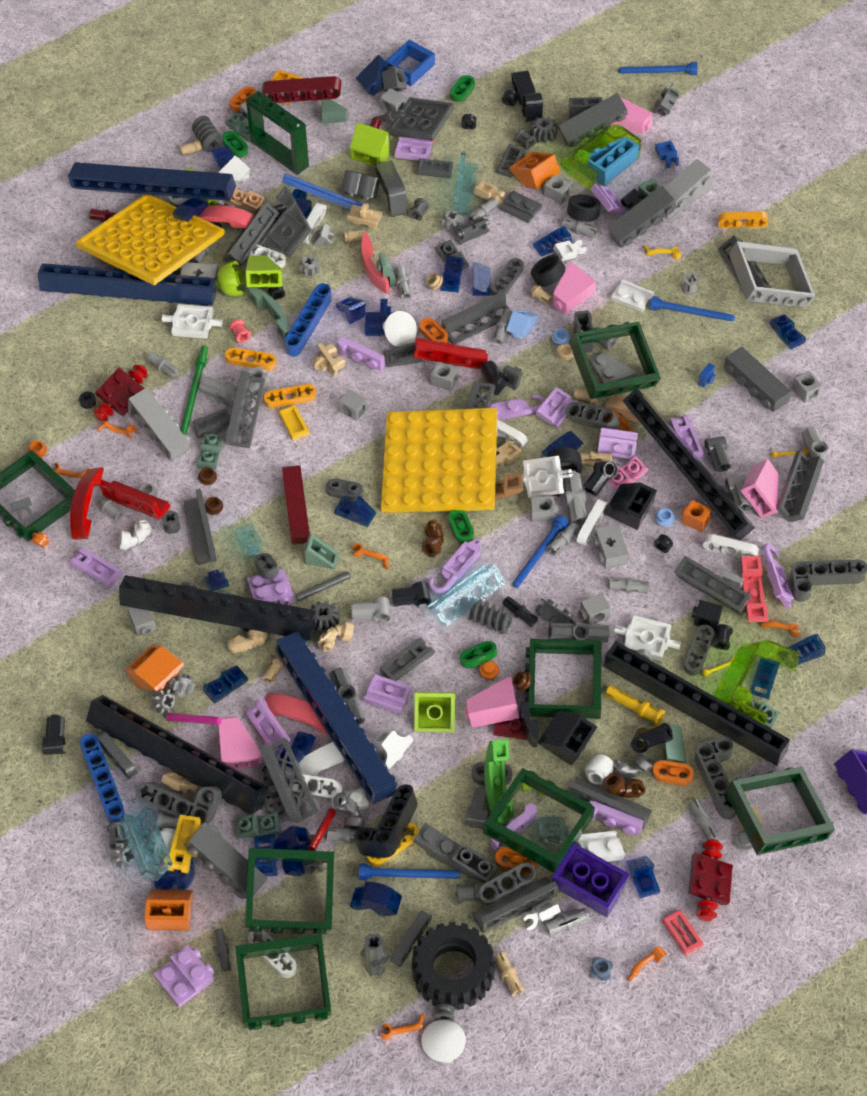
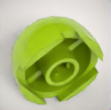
M236 260L223 265L217 273V279H215L217 288L230 297L246 294V291L242 290V284L246 285L242 269L238 270L236 265H239Z

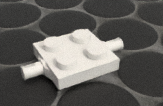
M178 304L173 316L162 315V322L173 323L172 336L207 339L212 326L222 327L223 325L222 319H212L213 307Z
M559 456L523 460V483L527 488L528 498L564 493L563 478L572 477L573 474H566L571 473V469L561 470Z
M633 615L628 628L615 626L614 633L625 636L624 646L635 652L639 649L648 650L652 654V659L662 661L664 652L668 647L679 650L681 642L670 639L672 625Z

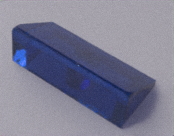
M473 262V296H490V268Z

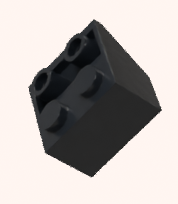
M641 482L620 484L604 514L638 530L654 503L657 490Z
M558 710L539 739L538 744L572 765L578 759L597 726L581 715Z

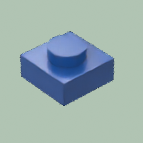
M708 363L699 374L698 385L703 388L708 383L711 384L715 379V366Z

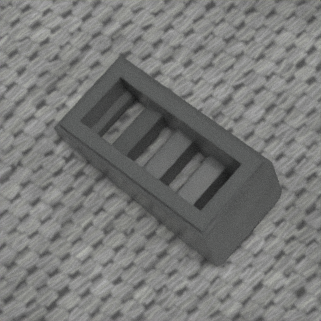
M509 144L496 173L512 178L514 174L511 171H504L502 168L509 170V166H506L505 163L509 165L515 164L524 157L525 149Z
M415 342L384 351L386 367L423 362V359L413 358L414 354L412 352H414ZM391 355H394V360H393V361H391V358H390Z

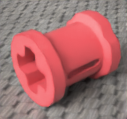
M242 319L234 320L229 327L236 335L235 338L239 343L251 337V332L245 328V323Z

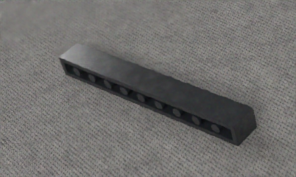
M634 389L622 400L736 538L741 540L755 529V526L644 393Z
M128 575L124 576L119 586V603L121 606L282 636L298 631L300 636L308 641L311 640L315 629L316 610Z
M615 641L605 654L604 667L718 733L729 737L732 741L772 764L778 766L787 753L790 743L789 738L623 644Z
M104 695L91 701L86 722L92 724L94 728L105 731L110 737L124 742L126 746L138 750L142 755L154 759L160 765L170 768L176 774L186 777L194 784L201 787L217 786L221 790L222 798L227 803L239 807L245 813L252 815L262 809L269 787Z

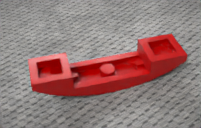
M102 467L88 469L81 477L75 489L70 510V529L72 539L74 540L88 539L92 521L87 519L93 488L101 484L104 471Z

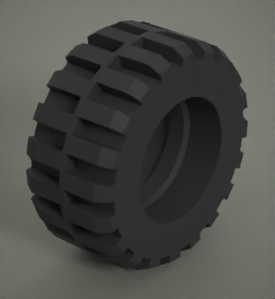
M449 922L448 926H444L441 923L437 925V929L433 930V928L427 930L426 937L421 936L418 939V945L414 947L412 958L413 981L419 993L422 992V997L427 1002L432 999L433 1006L448 1004L457 1006V1010L464 1009V1004L468 1003L469 1007L476 1004L477 998L482 1000L485 997V991H489L492 986L495 970L493 948L491 944H488V939L484 934L479 936V930L475 927L469 929L468 924L461 923V926L456 925V922ZM457 951L467 955L473 961L474 968L469 975L462 979L448 980L442 978L433 970V962L443 953Z

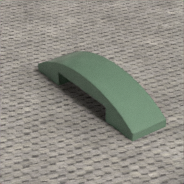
M247 287L248 298L257 309L264 306L276 320V332L285 341V337L288 334V325L282 308L264 291L255 287Z

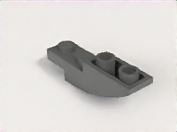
M426 823L413 841L430 852V857L477 881L487 883L498 866L464 843L459 845Z

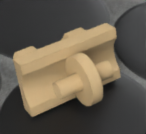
M364 203L362 207L353 205L347 220L352 221L354 225L364 224L374 230L382 217V212L369 209L367 203Z
M322 342L317 344L320 351L314 357L313 367L316 370L322 369V371H326L328 368L333 377L338 375V370L345 367L343 357L340 355L333 359V356L337 355L334 344L324 346Z

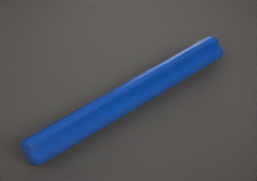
M287 173L283 176L282 183L351 210L353 205L361 207L363 203Z

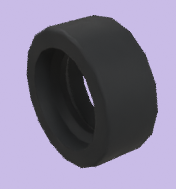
M584 194L573 195L569 198L567 214L579 221H594L599 217L601 202L593 196Z
M548 255L533 266L530 274L538 286L547 287L557 282L563 276L566 267L557 255Z
M560 448L548 454L547 457L559 456L560 463H572L560 466L561 470L571 469L581 474L582 460L581 454L577 450Z

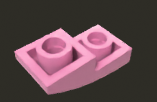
M635 455L622 468L619 465L617 467V474L609 478L608 481L617 490L620 484L633 483L648 472L649 469Z

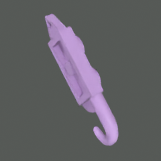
M532 395V398L539 399L541 402L540 405L529 407L526 401L519 398L491 403L489 408H497L498 420L535 414L544 403L545 398L541 395Z
M480 538L468 543L464 542L443 566L442 576L446 583L442 587H435L433 585L434 578H430L428 584L432 592L436 594L446 593L457 580L461 579L481 555V550H479Z
M765 544L763 546V555L767 564V576L773 587V594L788 609L791 607V600L794 597L784 567L772 557L771 552L777 558L779 557L775 547L771 544Z

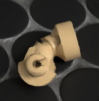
M344 621L334 628L333 626L330 627L318 639V647L325 652L333 650L336 636H339L342 641L350 642L354 624Z
M249 630L247 633L248 638L240 635L233 636L229 639L227 647L234 654L246 652L253 647L262 646L268 639V633Z

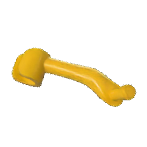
M647 245L644 246L647 256L668 253L674 259L682 257V252H678L679 248L677 246H674L672 249L655 248L649 250Z

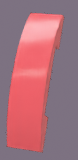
M224 205L207 206L195 213V216L208 222H229L232 228H247L254 217L253 214L245 210Z
M366 232L363 234L361 243L362 262L365 272L377 288L384 293H389L387 277L383 278L382 272L376 271L370 257L373 255V245Z
M741 556L742 578H744L743 591L751 595L750 600L745 606L748 622H768L767 604L764 599L761 556Z
M268 693L265 701L274 716L282 715L313 726L316 731L328 735L307 701L283 694Z

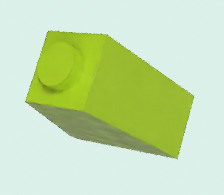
M267 255L249 256L246 268L247 287H282V269Z

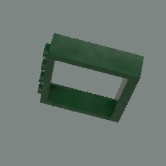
M260 91L246 99L251 143L296 175L308 168L306 124ZM263 115L290 134L291 150L265 132Z
M628 321L622 325L612 324L606 328L595 327L589 331L580 330L579 333H574L569 340L590 400L632 392L634 389H647L656 386L661 380L639 321L633 323ZM630 336L645 375L597 384L582 344Z
M33 450L0 472V490L33 467L66 499L27 527H24L0 504V516L4 524L8 528L11 526L19 539L23 537L27 542L33 538L32 534L34 532H42L71 510L75 489Z
M530 639V647H526L525 658H529V663H525V672L531 675V684L525 689V692H529L528 698H524V702H529L530 717H554L558 710L581 715L587 719H601L602 641ZM536 653L593 655L592 706L534 704Z
M789 767L778 772L773 770L767 774H754L742 779L738 777L731 781L725 791L756 855L827 840L835 830L803 767ZM794 782L816 826L766 836L744 792Z
M522 768L485 821L483 834L555 873L572 845L577 843L593 819L595 807L589 801L581 800L574 796L572 792L557 787L552 781L539 777L534 771ZM523 783L582 815L557 854L546 850L497 822Z
M249 848L244 928H249V932H262V929H271V933H283L284 930H292L293 934H305V930L314 931L313 934L316 935L326 934V931H330L332 929L334 852ZM255 860L327 863L325 922L252 920Z
M322 934L235 946L243 1024L245 1028L249 1027V1030L262 1029V1025L271 1024V1027H281L284 1025V1022L293 1021V1024H302L306 1022V1019L314 1018L315 1021H323L328 1019L327 1016H332ZM317 949L324 1008L250 1018L244 959Z

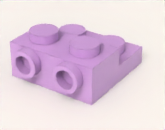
M285 569L278 570L279 574L271 579H265L261 575L247 578L252 599L286 605L294 603L293 593Z
M188 944L172 955L170 962L153 973L154 977L178 1007L185 1004L214 982L212 967L208 963L203 964L200 960L202 956L195 947L191 949Z

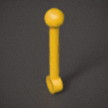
M802 449L805 455L809 454L808 449ZM772 451L770 456L776 458L777 456L795 455L796 451Z
M733 657L729 662L709 670L704 669L702 675L707 677L712 672L732 664L736 665L739 663V658Z

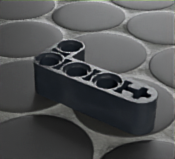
M529 71L511 73V80L514 90L518 94L519 105H522L521 110L523 116L526 117L525 122L534 121L536 117L541 118L543 115L542 95L540 92L536 93Z
M404 784L396 789L377 829L363 827L354 833V839L361 855L388 858L394 855L418 806L411 785Z

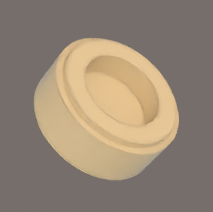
M564 343L557 347L556 354L561 360L573 358L574 355L570 344Z

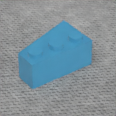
M624 137L609 143L605 148H596L594 152L587 155L585 153L581 154L579 170L605 186L638 160L639 144L628 137Z

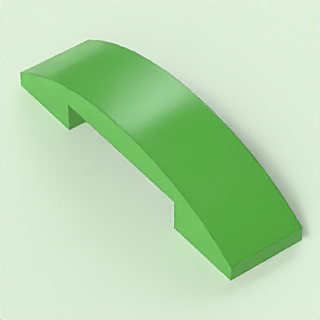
M508 739L489 741L486 752L485 790L491 813L507 791L505 760H510ZM513 802L508 804L497 820L499 824L508 823L514 817Z

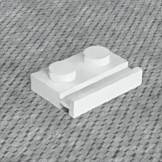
M622 279L621 284L618 285L612 294L611 300L643 313L652 296H654V292Z
M616 831L582 834L577 841L580 847L607 862L624 860L625 853L619 838L616 836Z

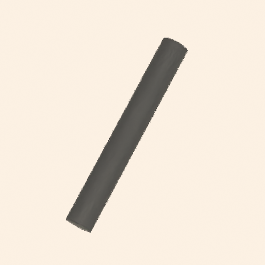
M348 571L295 596L298 601H302L350 579V574Z

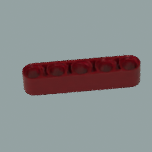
M336 76L266 81L262 84L261 93L275 103L336 99L340 97L342 81Z
M301 466L282 467L292 545L307 543L310 531Z

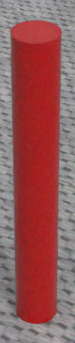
M333 808L328 809L307 851H316L336 814Z

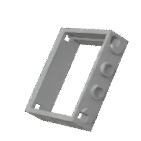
M737 241L729 252L746 301L808 307L814 299L815 293L797 249ZM747 261L786 265L796 291L757 287Z

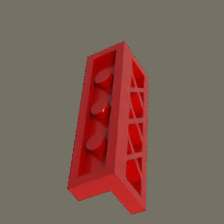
M416 338L413 358L481 369V365L488 360V354L483 349Z
M101 480L99 488L105 498L159 520L171 507L168 501L114 480L112 483Z

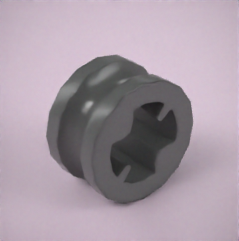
M448 1004L436 1005L435 1010L437 1012L434 1016L436 1020H454L453 1013L455 1008Z

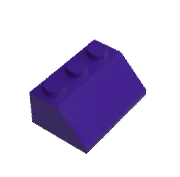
M851 749L837 760L834 765L837 768L838 776L848 786V792L857 801L858 809L867 815V752Z
M574 843L552 876V882L555 881L557 883L559 891L608 917L621 895L629 873Z

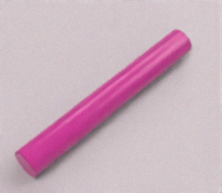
M168 713L166 716L167 721L212 725H220L222 722L221 717L176 713Z

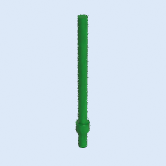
M207 346L201 347L200 354L195 362L196 370L180 431L186 435L203 368L206 367Z

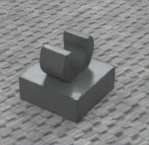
M507 365L503 369V374L510 380L507 386L516 390L520 385L523 374L522 369Z
M29 497L11 503L13 512L17 511L19 519H22V510H27L29 516L32 515V510L29 508L32 503Z

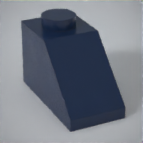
M378 54L356 77L357 81L372 96L376 95L384 87L381 72L387 70L388 63Z

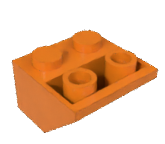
M152 644L125 669V672L136 687L158 691L166 686V682L170 678L178 675L184 664L163 646Z
M151 889L146 899L144 918L147 930L190 931L193 890Z

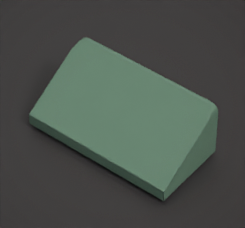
M667 723L672 729L673 740L663 743L665 760L686 763L681 726Z

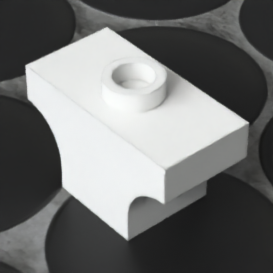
M382 730L372 743L380 759H383L387 769H390L396 761L403 757L404 751L414 739L409 734H396L394 730Z

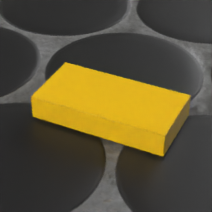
M295 405L278 411L292 440L309 434V430Z

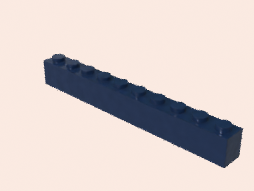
M75 162L68 175L70 184L75 189L230 201L236 188L233 174Z
M42 263L38 271L40 291L165 301L169 303L200 304L204 306H213L216 298L215 278L170 274L156 285H152L128 272L116 269Z
M297 631L277 639L275 652L372 804L393 796L397 786L395 776L387 770L385 761L380 759L374 744L370 743L367 739L365 730L359 727L354 713H350L346 701L337 693L335 684L330 682L326 670L317 662L315 653H311L305 638H302Z

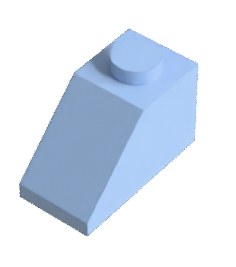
M513 310L506 331L511 332V336L518 339L527 337L540 316L527 310Z

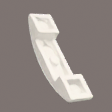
M332 742L311 752L297 761L302 774L318 776V772L345 760Z

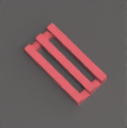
M681 910L662 919L663 924L685 956L704 945ZM676 917L680 918L686 929L689 931V933L695 940V944H693L691 940L688 938L685 931L676 920ZM670 920L673 922V924L675 925V927L677 928V930L679 931V933L681 934V936L683 937V939L689 947H686L684 942L681 940V938L669 922Z

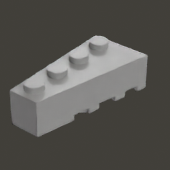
M694 160L664 187L675 199L677 208L670 215L663 217L661 221L664 222L667 219H671L676 213L714 188L712 171L700 160Z
M145 388L128 399V415L131 418L135 416L137 425L140 428L145 427L147 436L152 441L157 440V447L170 461L189 450V437L179 430L178 423L169 417L167 409L159 404L154 392H150L148 388Z

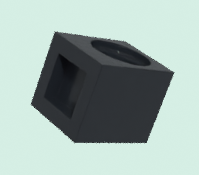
M700 600L698 607L694 606L691 618H695L694 625H709L715 631L720 621L723 606Z

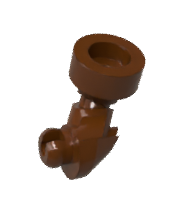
M429 520L424 529L428 538L422 542V549L427 556L435 557L441 552L444 535L442 525L436 520Z
M617 772L610 773L603 780V786L610 794L615 793L620 797L638 798L645 793V786L641 780L629 779L625 782L621 774Z

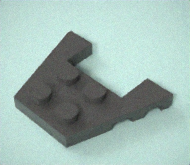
M285 186L276 196V199L287 209L267 234L260 239L257 245L291 257L312 229L292 193Z

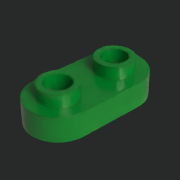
M470 75L461 76L450 90L451 99L456 102L464 101L475 88V79Z
M227 131L222 135L223 145L233 156L241 158L248 154L247 143L236 132Z
M463 510L451 511L449 514V525L456 541L461 544L471 542L474 538V530L466 512Z
M485 641L463 651L459 656L461 665L465 668H474L495 658L498 654L497 646L492 641Z

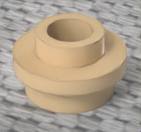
M432 273L426 279V284L431 290L438 289L443 282V277L438 273Z

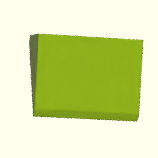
M415 692L414 732L455 733V692Z

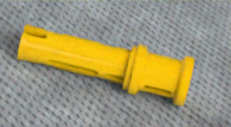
M612 685L606 691L605 697L633 710L640 718L644 717L652 721L655 726L664 717L665 710H659L651 706L648 701L642 702Z

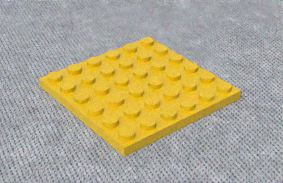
M144 194L77 240L76 247L152 285H156L225 234L224 229L157 197Z
M497 408L387 412L381 511L405 513L495 510Z

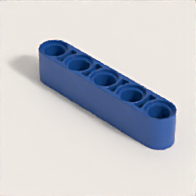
M321 283L315 287L285 337L287 355L294 357L302 352L332 300L331 288L328 284Z
M86 734L81 738L80 745L109 823H124L126 820L124 806L100 742L96 735Z

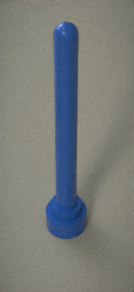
M697 61L687 63V65L620 67L618 72L620 74L687 72L690 75H697Z
M652 296L649 309L657 311V309L663 308L726 321L735 320L733 314L664 302L657 296Z
M557 515L554 518L552 529L512 583L513 587L518 588L547 549L546 547L553 541L558 532L563 531L569 525L565 517Z
M359 863V880L366 881L367 878L372 879V876L458 879L460 877V872L457 870L372 868V866H368L366 863Z

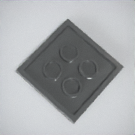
M409 97L401 109L404 110L405 116L396 118L388 128L389 135L433 141L454 110V104Z

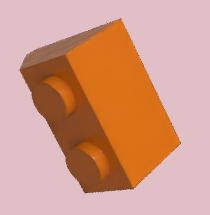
M534 151L509 167V170L525 187L533 189L542 188L547 180L560 173L555 154Z

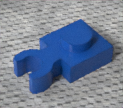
M671 140L655 144V150L661 161L666 160L667 168H670L671 162L678 166L677 150Z

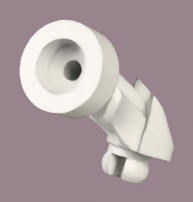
M146 520L136 522L133 536L128 531H120L118 549L127 550L143 542L152 530L149 522Z

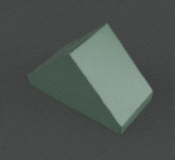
M331 99L321 100L323 124L348 121V110Z
M309 534L304 550L306 564L335 569L339 553L313 534Z

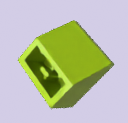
M358 122L350 145V159L374 167L375 163L385 162L389 156L388 132Z

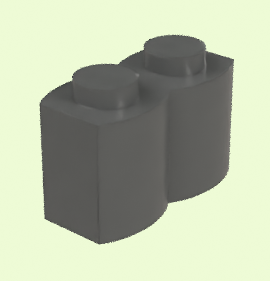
M345 170L341 190L345 191V195L355 197V194L362 195L361 199L371 201V198L377 197L381 178Z
M588 310L575 311L573 333H579L580 330L589 331L593 329L591 313ZM594 342L582 344L584 351L592 352Z

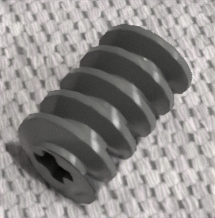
M200 116L193 122L192 131L205 151L212 152L222 147L223 141L208 116Z
M479 598L472 606L468 620L473 619L474 623L480 621L481 626L487 624L489 629L494 627L496 632L501 630L502 634L505 635L512 622L510 610L503 614V607L496 611V604L488 608L489 602L486 601L484 605H481L482 599Z

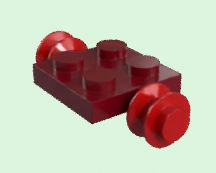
M135 364L133 366L134 370H129L128 374L118 367L96 391L95 394L104 401L99 402V408L95 407L93 409L97 420L108 421L107 415L113 416L114 414L112 408L122 416L128 413V399L145 389L140 385L143 383L142 378L146 379L148 377L147 369L144 366Z
M709 839L704 842L702 847L705 850L701 854L694 853L691 858L688 894L704 899L697 902V907L700 910L696 911V915L702 921H712L717 917V913L713 910L718 908V904L728 905L730 903L733 865L718 860L722 858V853L719 851L723 849V845L715 839Z

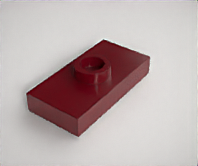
M519 718L495 723V736L527 740Z

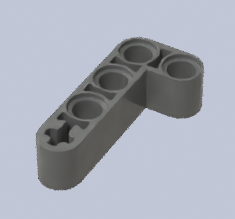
M393 161L375 163V171L377 177L381 178L380 184L387 197L388 210L391 211V217L408 214L405 186Z
M859 559L796 562L792 566L790 575L793 597L799 602L807 601L811 594L812 585L861 583L866 577L867 563Z
M721 736L699 743L696 747L694 759L719 815L722 818L731 819L736 813L725 793L730 782L721 762L730 759L733 741L729 737ZM716 788H722L724 791H718Z
M156 782L141 783L136 788V796L139 800L177 817L180 815L200 817V811L203 810L205 819H201V824L213 821L222 798L221 790L217 786L201 788L197 793L196 799ZM208 791L212 793L211 801L207 798ZM165 794L169 798L168 804H166L163 799ZM183 802L187 805L186 812L181 807Z

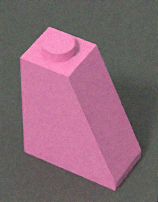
M621 98L627 108L628 115L624 120L612 123L608 129L640 134L646 129L649 130L653 124L652 113Z
M570 262L553 294L554 308L557 311L561 310L564 314L568 313L595 292L596 281Z
M766 459L752 466L740 490L762 519L777 513L776 507L778 504V472L770 461Z
M511 677L466 700L465 718L466 721L470 720L472 728L519 718Z
M225 717L222 719L219 725L221 761L235 769L259 767L263 763V757L239 717Z

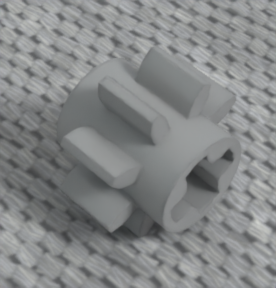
M454 210L447 211L446 214H442V227L446 226L448 231L461 226L462 215H458L457 211Z
M305 256L302 260H299V273L303 272L304 277H314L315 273L320 272V261H315L314 256Z
M178 673V676L171 678L169 686L173 687L172 693L174 695L186 697L187 694L193 693L195 684L192 683L190 675Z
M170 689L158 690L156 694L150 697L151 707L157 708L156 713H170V709L176 705L175 695L169 694Z
M116 842V847L110 850V861L116 862V867H131V863L136 860V848H131L130 842Z

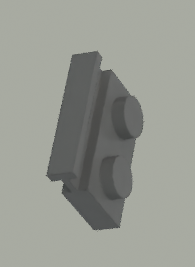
M512 191L504 200V203L500 205V210L527 223L542 208V204L515 191Z

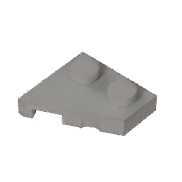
M606 352L589 358V362L601 383L636 377L634 370Z

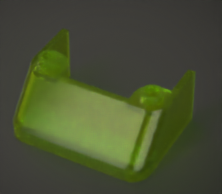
M621 125L610 126L597 132L596 135L563 157L560 161V168L591 191V187L596 184L597 173L586 165L590 161L589 153L594 152L596 148H605L611 142L628 137L639 144V159L641 139Z
M771 640L744 644L739 647L713 696L766 725L768 713L750 706L753 695L749 689L743 687V684L758 657L770 660L796 672L800 653Z

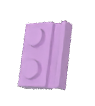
M399 137L395 158L419 161L420 158L429 159L432 141Z
M596 184L591 187V191L608 212L619 215L626 213L627 209L610 188L601 185L597 186Z
M556 387L535 415L558 429L567 418L565 412L567 405L578 401H574L571 399V396Z
M601 427L598 453L612 452V457L632 459L636 453L638 432Z
M374 674L366 696H364V702L401 714L411 694L412 687Z

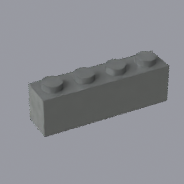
M616 93L558 125L559 131L568 146H577L582 142L581 140L595 136L597 131L601 129L606 130L612 123L624 120L628 115V111L619 94Z
M663 186L659 187L607 226L609 235L621 248L629 246L635 238L645 234L647 229L657 225L663 217L674 212L675 208H677L675 199Z
M743 347L738 348L725 357V371L729 375L732 374L741 386H745L753 397L761 400L765 408H769L774 412L790 401L791 390Z
M204 822L198 826L183 845L191 856L198 857L203 862L202 865L207 870L214 871L223 884L230 885L239 898L246 899L248 860ZM256 867L254 869L253 896L268 879Z

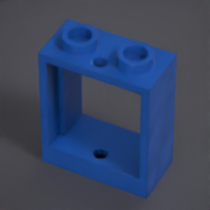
M408 40L386 62L388 67L397 66L399 69L402 68L398 65L408 56L421 62L411 73L404 70L406 84L412 86L435 65V53Z

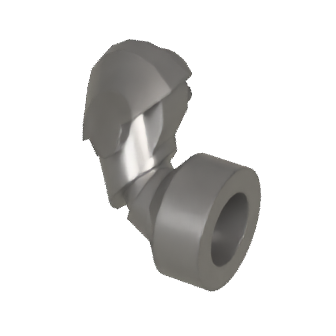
M639 752L634 757L633 766L616 760L613 762L614 772L620 773L623 779L628 780L636 777L637 774L650 772L654 764L649 758Z
M340 792L336 794L333 799L335 809L349 814L344 820V828L360 829L365 827V820L361 816V811L358 810L360 807L350 798L348 793Z

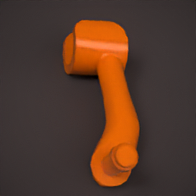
M103 421V424L96 428L97 431H101V429L106 427L110 431L126 434L129 438H132L131 431L138 434L135 425H128L126 429Z
M55 462L54 464L57 469L53 470L60 475L81 478L89 468H86L82 473L60 469L59 463Z
M360 543L353 545V550L359 549L353 553L355 557H360L364 554L384 561V568H389V558L386 555L364 549Z
M777 621L762 622L761 624L762 628L789 630V634L792 637H798L801 633L800 630H793L798 628L799 625L797 623L788 625Z
M657 946L652 950L651 954L633 966L627 980L632 981L634 976H638L641 968L648 962L655 959L660 963L662 962L661 959L668 954L661 946Z
M421 1014L418 1023L395 1028H392L389 1024H383L382 1028L390 1032L388 1034L380 1033V1037L383 1040H388L395 1034L419 1030L423 1028L422 1022L425 1015Z

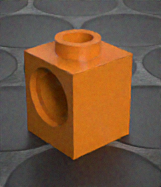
M691 500L688 506L685 505L681 512V516H683L682 523L700 532L704 531L712 515L711 508Z

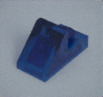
M350 296L336 303L338 311L345 312L349 324L365 317L366 303L364 300Z
M358 495L355 501L342 497L334 510V514L368 527L376 515V511Z
M647 856L626 861L640 899L660 893V888L653 872L654 863Z

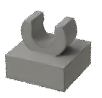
M324 223L316 232L314 246L320 247L322 244L325 246L332 245L333 241L329 239H333L335 235L329 232V225Z

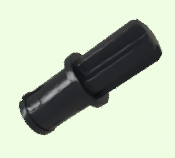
M509 596L504 599L502 604L513 612L516 618H520L530 627L538 621L539 617L531 613L525 605H520Z

